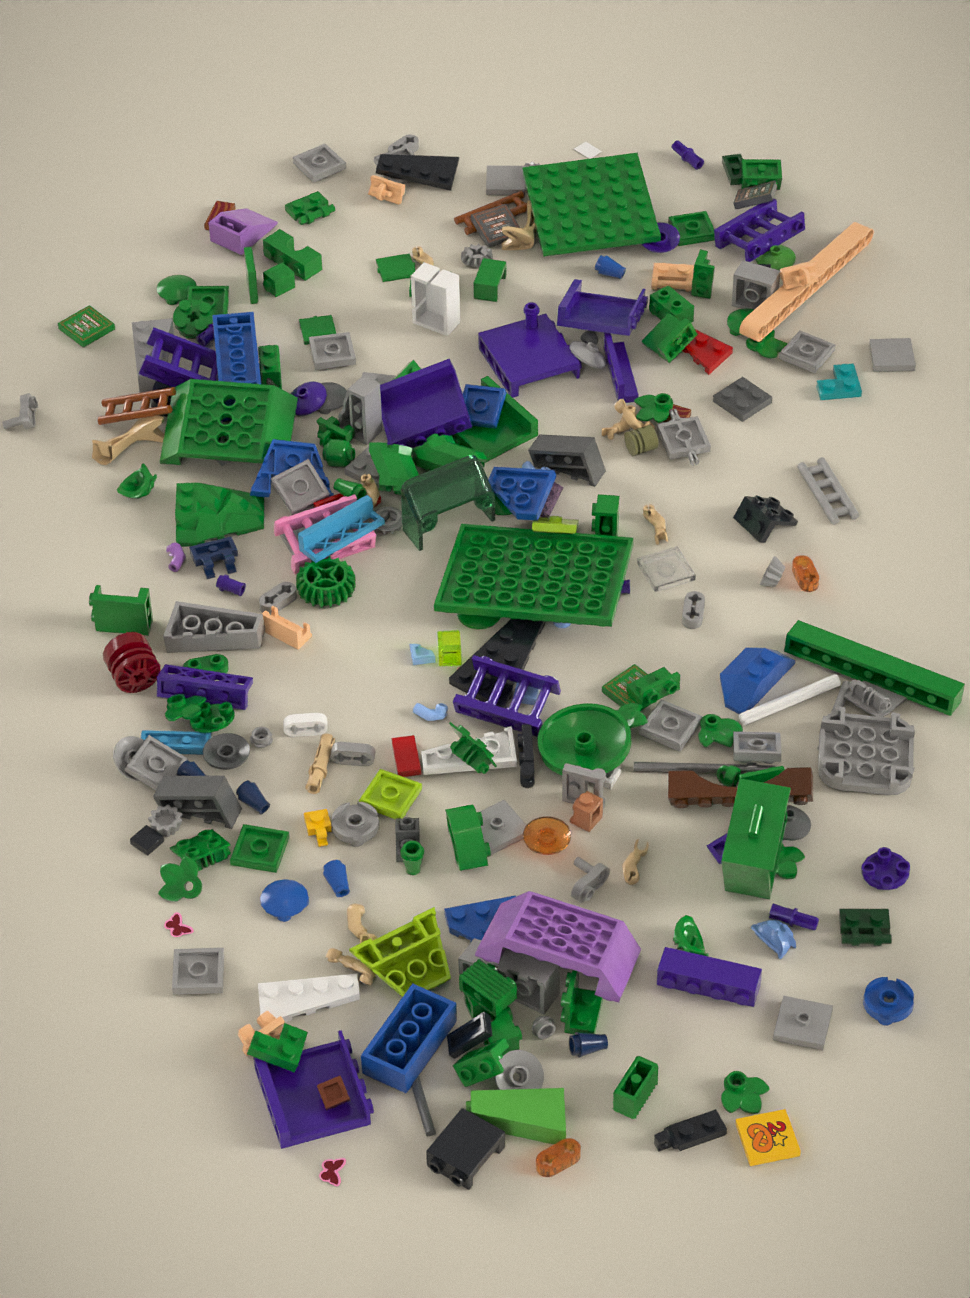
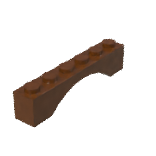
M811 767L787 768L778 776L763 782L790 787L791 791L788 802H793L795 805H806L808 802H813V772ZM692 770L668 771V799L674 807L687 808L689 805H698L699 807L708 808L712 804H722L724 807L734 806L738 787H727L712 783L700 777Z

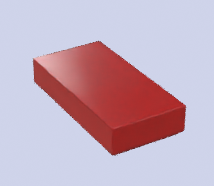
M415 736L391 738L397 775L402 777L421 775Z

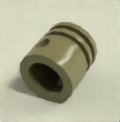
M651 425L625 432L624 435L627 450L632 456L658 448V437Z

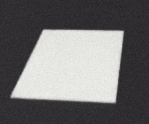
M587 142L574 148V150L589 159L602 152Z

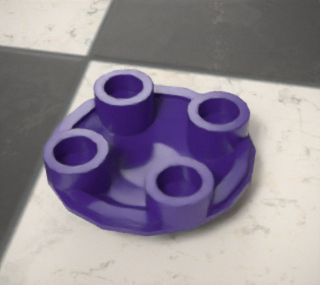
M882 847L866 858L862 864L861 872L864 880L870 886L880 890H892L899 888L908 880L910 863L901 855L892 852L889 848Z

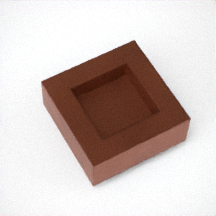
M341 1075L317 1085L326 1110L350 1101Z

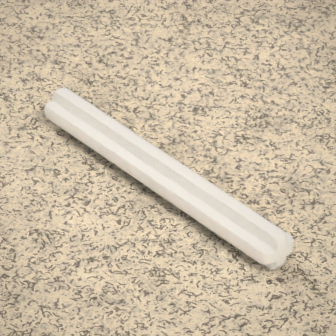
M834 674L742 712L738 715L742 725H747L836 688L841 684L839 677Z

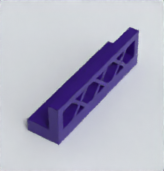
M604 333L603 350L617 401L624 399L625 403L634 402L639 397L624 341L613 343L611 333Z
M165 664L157 676V697L170 698L177 694H183L185 698L203 696L206 698L205 702L210 703V705L229 702L232 708L246 710L248 706V691L253 684V677Z

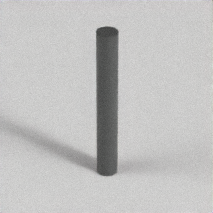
M418 1076L411 1087L427 1137L436 1134Z

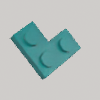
M854 363L833 365L835 379L817 380L816 387L820 400L862 396V389Z

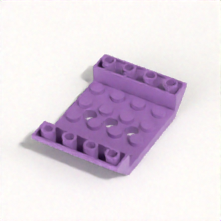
M528 891L500 904L476 950L475 956L487 962L499 964L506 948L515 953H523L540 961H548L564 969L582 972L586 976L599 978L595 995L607 1001L619 1003L641 948L624 921Z

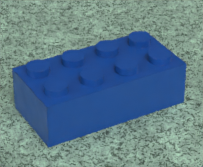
M412 983L361 1054L362 1074L407 1093L414 1080L420 1075L457 1022L456 1002Z

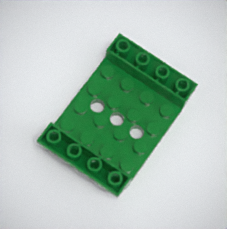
M190 379L174 387L176 395L171 397L172 413L168 414L159 462L160 464L181 465L182 457L263 464L273 439L291 441L298 398L275 385ZM229 399L235 400V403L231 406L224 404ZM224 418L232 419L229 424L221 423ZM222 436L229 438L225 443L218 442V439Z

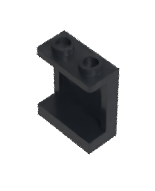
M461 1108L426 1150L427 1166L434 1173L442 1174L449 1178L455 1185L463 1186L470 1190L473 1186L474 1175L495 1151L500 1154L505 1148V1131Z

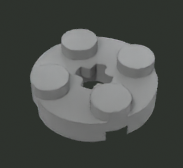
M357 802V805L345 803L339 806L332 814L333 834L341 841L350 843L354 847H359L364 842L372 839L379 830L378 813L373 806L367 803ZM351 821H360V824L353 825L351 824Z

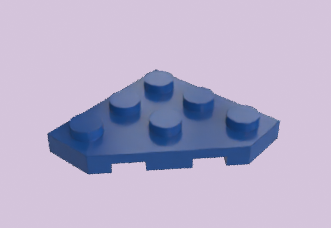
M493 467L488 479V485L516 519L538 521L556 479L555 470Z
M516 895L445 908L444 915L449 933L456 937L462 936L470 940V943L474 938L482 940L500 904L516 897Z

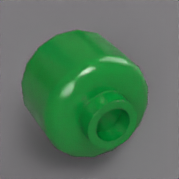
M339 439L330 440L324 445L322 452L323 460L331 467L345 468L355 459L356 455L355 448H352L348 440Z

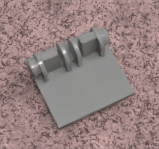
M852 680L849 684L851 691L843 697L876 717H885L907 699L904 696L866 681L861 682L860 680Z

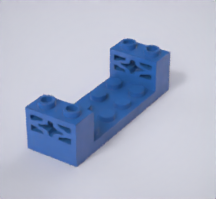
M254 312L212 315L218 381L261 384ZM229 399L224 404L231 406L235 403V400ZM224 418L222 422L232 421V419Z

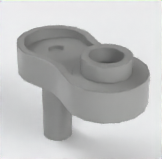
M30 393L20 396V416L3 421L4 429L23 424L25 429L36 426L35 413L36 408H38V402L35 396H31Z
M577 857L573 864L587 874L575 883L571 891V897L582 903L590 900L595 890L607 881L610 869L602 863L592 866L582 858Z

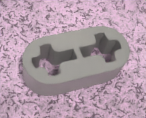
M405 135L388 147V152L408 145L414 153L419 148V139L415 135Z
M282 582L263 594L259 599L261 612L267 611L271 615V606L276 607L280 611L291 604L297 597L296 586L291 582Z
M691 591L685 596L682 623L686 628L696 629L702 625L705 607V596L702 593Z
M337 742L332 746L330 758L333 762L341 765L370 766L374 763L376 751L369 744Z

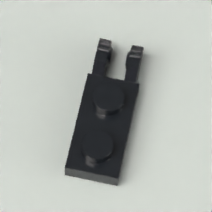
M527 724L522 725V734H518V748H523V752H519L520 783L525 788H531L535 783L532 729L531 725Z

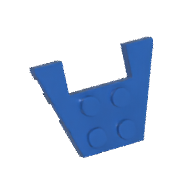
M273 439L251 488L250 496L270 497L271 478L307 459L310 460L329 491L330 496H333L334 493L331 492L329 487L330 482L323 471V464L315 444Z

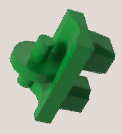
M333 416L327 420L322 417L316 420L319 425L317 438L320 439L319 444L321 447H324L332 439L348 440L350 442L355 437L353 427L346 425L344 428H340V422Z

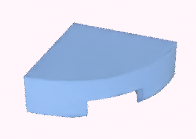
M409 644L413 665L435 663L433 651L421 647L420 644Z

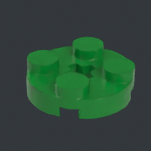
M184 299L173 313L174 326L183 337L195 339L208 328L209 324H213V311L209 303L197 299ZM197 316V318L199 319H195L194 322H191L190 317Z

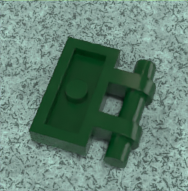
M839 909L842 944H851V946H859L860 944L882 946V944L892 943L889 909Z

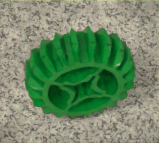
M329 556L328 559H322L317 563L311 561V563L305 562L304 567H300L299 573H297L296 589L300 598L305 600V603H311L313 607L320 605L321 608L324 606L331 608L333 604L340 606L341 601L347 602L348 597H352L356 587V578L352 567L347 565L346 561L341 562L339 557L333 560Z

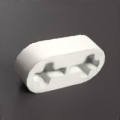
M322 713L292 714L285 717L283 721L284 733L290 737L322 735L328 729L327 717Z

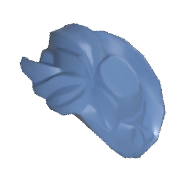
M767 920L751 926L756 936L776 952L779 959L783 958L790 946L796 948L793 932L787 924L778 920Z

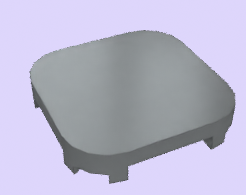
M837 707L835 712L823 716L819 734V777L825 784L838 790L882 795H898L905 792L910 787L915 768L913 767L914 726H910L901 719V714L892 712L891 718L847 714L845 713V707Z

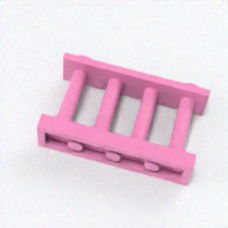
M356 495L344 496L337 501L289 517L284 516L274 522L275 536L285 534L295 554L292 555L291 568L294 574L299 573L300 567H304L305 562L311 563L312 560L299 551V542L293 531L303 527L307 529L357 501ZM374 530L329 556L333 560L338 557L341 559L374 548L376 542ZM314 549L312 551L317 554L323 549Z

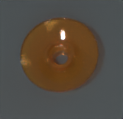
M544 816L536 818L526 825L523 831V840L526 846L533 852L552 855L563 851L569 845L571 831L564 821L555 817Z

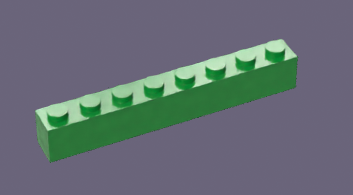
M800 620L786 634L784 652L860 680L861 682H869L904 696L908 700L951 716L962 702L965 683Z

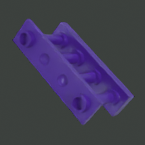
M773 198L772 201L758 204L714 229L715 247L722 249L732 243L744 249L745 261L751 262L770 251L772 246H778L804 231V212L801 211L793 217L784 215L777 211V200ZM776 219L782 223L776 226L769 221ZM762 227L768 231L761 234L755 231V229ZM747 235L753 238V240L746 242L740 238Z
M153 327L146 343L153 346L151 356L146 354L138 374L172 387H176L190 379L218 381L215 350ZM161 350L173 354L171 364L159 359ZM181 357L192 361L190 371L178 367ZM200 365L212 369L210 378L198 374Z
M473 655L472 662L474 670H477L467 695H455L453 699L455 712L506 728L512 726L513 730L522 732V725L530 724L532 736L538 737L543 725L539 716L549 693L560 695L559 681L549 675H538L495 662L486 656L478 657ZM486 673L497 676L498 679L488 701L476 700L475 697ZM507 680L520 683L508 708L505 709L496 705ZM528 686L540 689L541 691L531 714L518 713Z

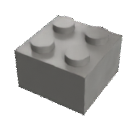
M742 260L733 274L732 306L741 309H756L779 289L780 270Z

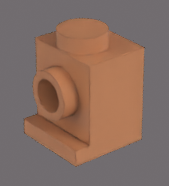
M589 791L582 793L573 804L572 810L574 815L570 818V823L590 832L602 819L603 799Z

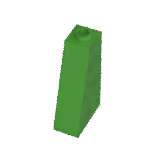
M564 1088L471 1091V1101H466V1110L505 1131V1134L558 1146H566Z

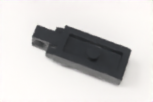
M715 1109L669 1125L664 1128V1131L654 1135V1145L658 1152L670 1147L682 1151L725 1136L727 1128Z

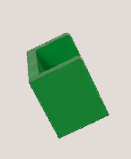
M483 258L473 283L474 299L497 302L500 280L506 279L507 276L506 261Z

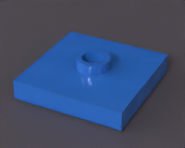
M465 384L463 397L472 426L497 428L507 393L505 388Z

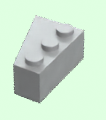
M362 376L347 389L342 404L343 409L338 415V421L340 422V428H344L346 425L353 427L355 430L354 439L368 445L382 432L380 383Z

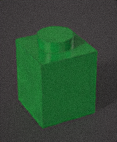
M283 262L263 272V286L267 292H270L275 297L295 288L294 271Z

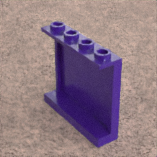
M574 279L558 306L557 326L630 336L632 330H636L637 322H640L644 308H647L648 296H645L646 289H642L637 300L581 292L582 280Z
M546 313L538 315V327L536 329H527L524 319L478 333L479 350L508 394L513 398L519 396V386L569 371H572L577 379L580 378L581 361L571 352L570 345H567L563 334L559 333L555 322L550 320Z
M450 358L380 385L381 414L388 440L387 445L398 444L412 447L413 449L417 446H422L427 442V438L433 434L451 436L472 428L458 376Z
M342 1030L338 1031V1041L302 1050L295 1073L253 1057L254 1069L281 1149L371 1125L370 1114L374 1113L373 1104L370 1098L366 1099L365 1097L367 1090L364 1079L358 1078L357 1074L360 1073L356 1058H351V1043L349 1039H344ZM341 1075L350 1101L326 1110L317 1085Z

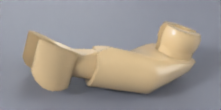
M417 246V249L416 247L412 249L414 260L420 264L425 262L434 266L432 257L423 252L421 246Z
M620 399L615 403V410L620 414L623 413V418L631 428L635 430L651 425L655 430V426L650 421L643 424L637 420L634 414L627 409L624 399Z
M627 405V409L636 417L635 406ZM622 416L620 422L612 427L602 428L601 435H608V439L612 440L615 433L619 434L629 430L631 427Z
M364 474L361 476L360 481L366 489V495L372 498L374 508L380 492L372 476Z
M649 504V510L648 505H645L643 507V516L655 526L656 534L654 537L656 545L659 544V540H666L668 542L665 519L655 510L652 504Z
M639 839L635 841L634 852L629 854L622 865L624 880L629 885H634L640 880L637 864L641 857L647 854L649 848L647 842L645 850H639L637 848Z
M354 903L347 908L348 929L360 939V943L370 938L372 941L377 939L374 934L367 933V929L361 923V917L365 913L364 906Z
M335 948L328 950L325 958H328L329 962H340L344 967L361 973L359 981L370 986L372 985L376 974L364 963L349 955H342L343 952Z

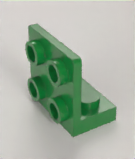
M668 313L645 336L642 343L670 363L698 334L691 321L687 318L680 321Z
M572 970V972H567L565 987L568 988L566 992L562 993L561 1007L563 1008L560 1021L565 1023L564 1033L574 1035L576 1032L595 1034L603 998L595 995L596 991L579 988L578 971Z

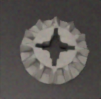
M471 244L470 247H464V251L461 252L462 262L471 267H480L483 258L493 259L492 249L487 248V245L480 246L478 244L474 246Z
M382 507L374 511L384 518L385 522L389 517L391 520L389 523H385L375 529L376 532L382 531L384 534L391 532L393 534L395 530H401V527L405 525V516L397 508Z

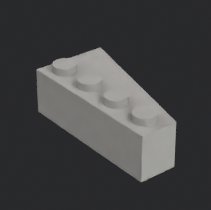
M173 318L132 322L140 393L152 391L156 381L138 374L146 354L149 356L152 354L153 346L146 344L153 327L174 335ZM161 350L159 359L168 362L170 353Z
M176 601L163 637L167 653L256 649L261 646L265 634L263 614Z
M474 938L458 958L459 974H463L478 959H481L486 964L491 963L496 967L498 973L504 977L512 978L516 983V1002L545 1015L560 994V966L548 961L537 960L523 953H515L506 948L499 964L487 962L475 956L482 940Z

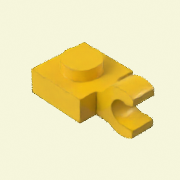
M327 809L305 812L304 821L308 836L316 835L318 847L327 846V833L332 832Z

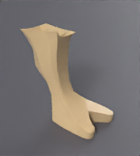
M527 200V223L524 228L510 226L502 228L503 234L509 237L502 243V250H524L533 247L534 233L537 230L530 201Z
M157 415L138 419L128 432L106 442L92 440V459L101 465H108L122 451L136 441L163 442L165 433L158 426L164 422V417Z

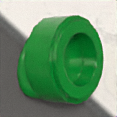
M723 765L717 770V779L723 786L736 787L741 770L733 765L729 767Z

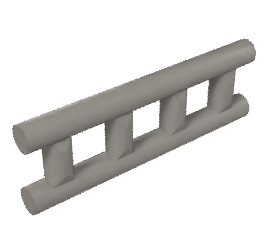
M819 458L817 460L818 465L807 467L804 462L797 465V468L833 525L839 522L838 517L849 514L852 519L859 517L858 511L825 458ZM824 473L827 479L815 481L812 475ZM832 486L835 493L824 495L821 489ZM840 500L844 507L833 509L829 503Z

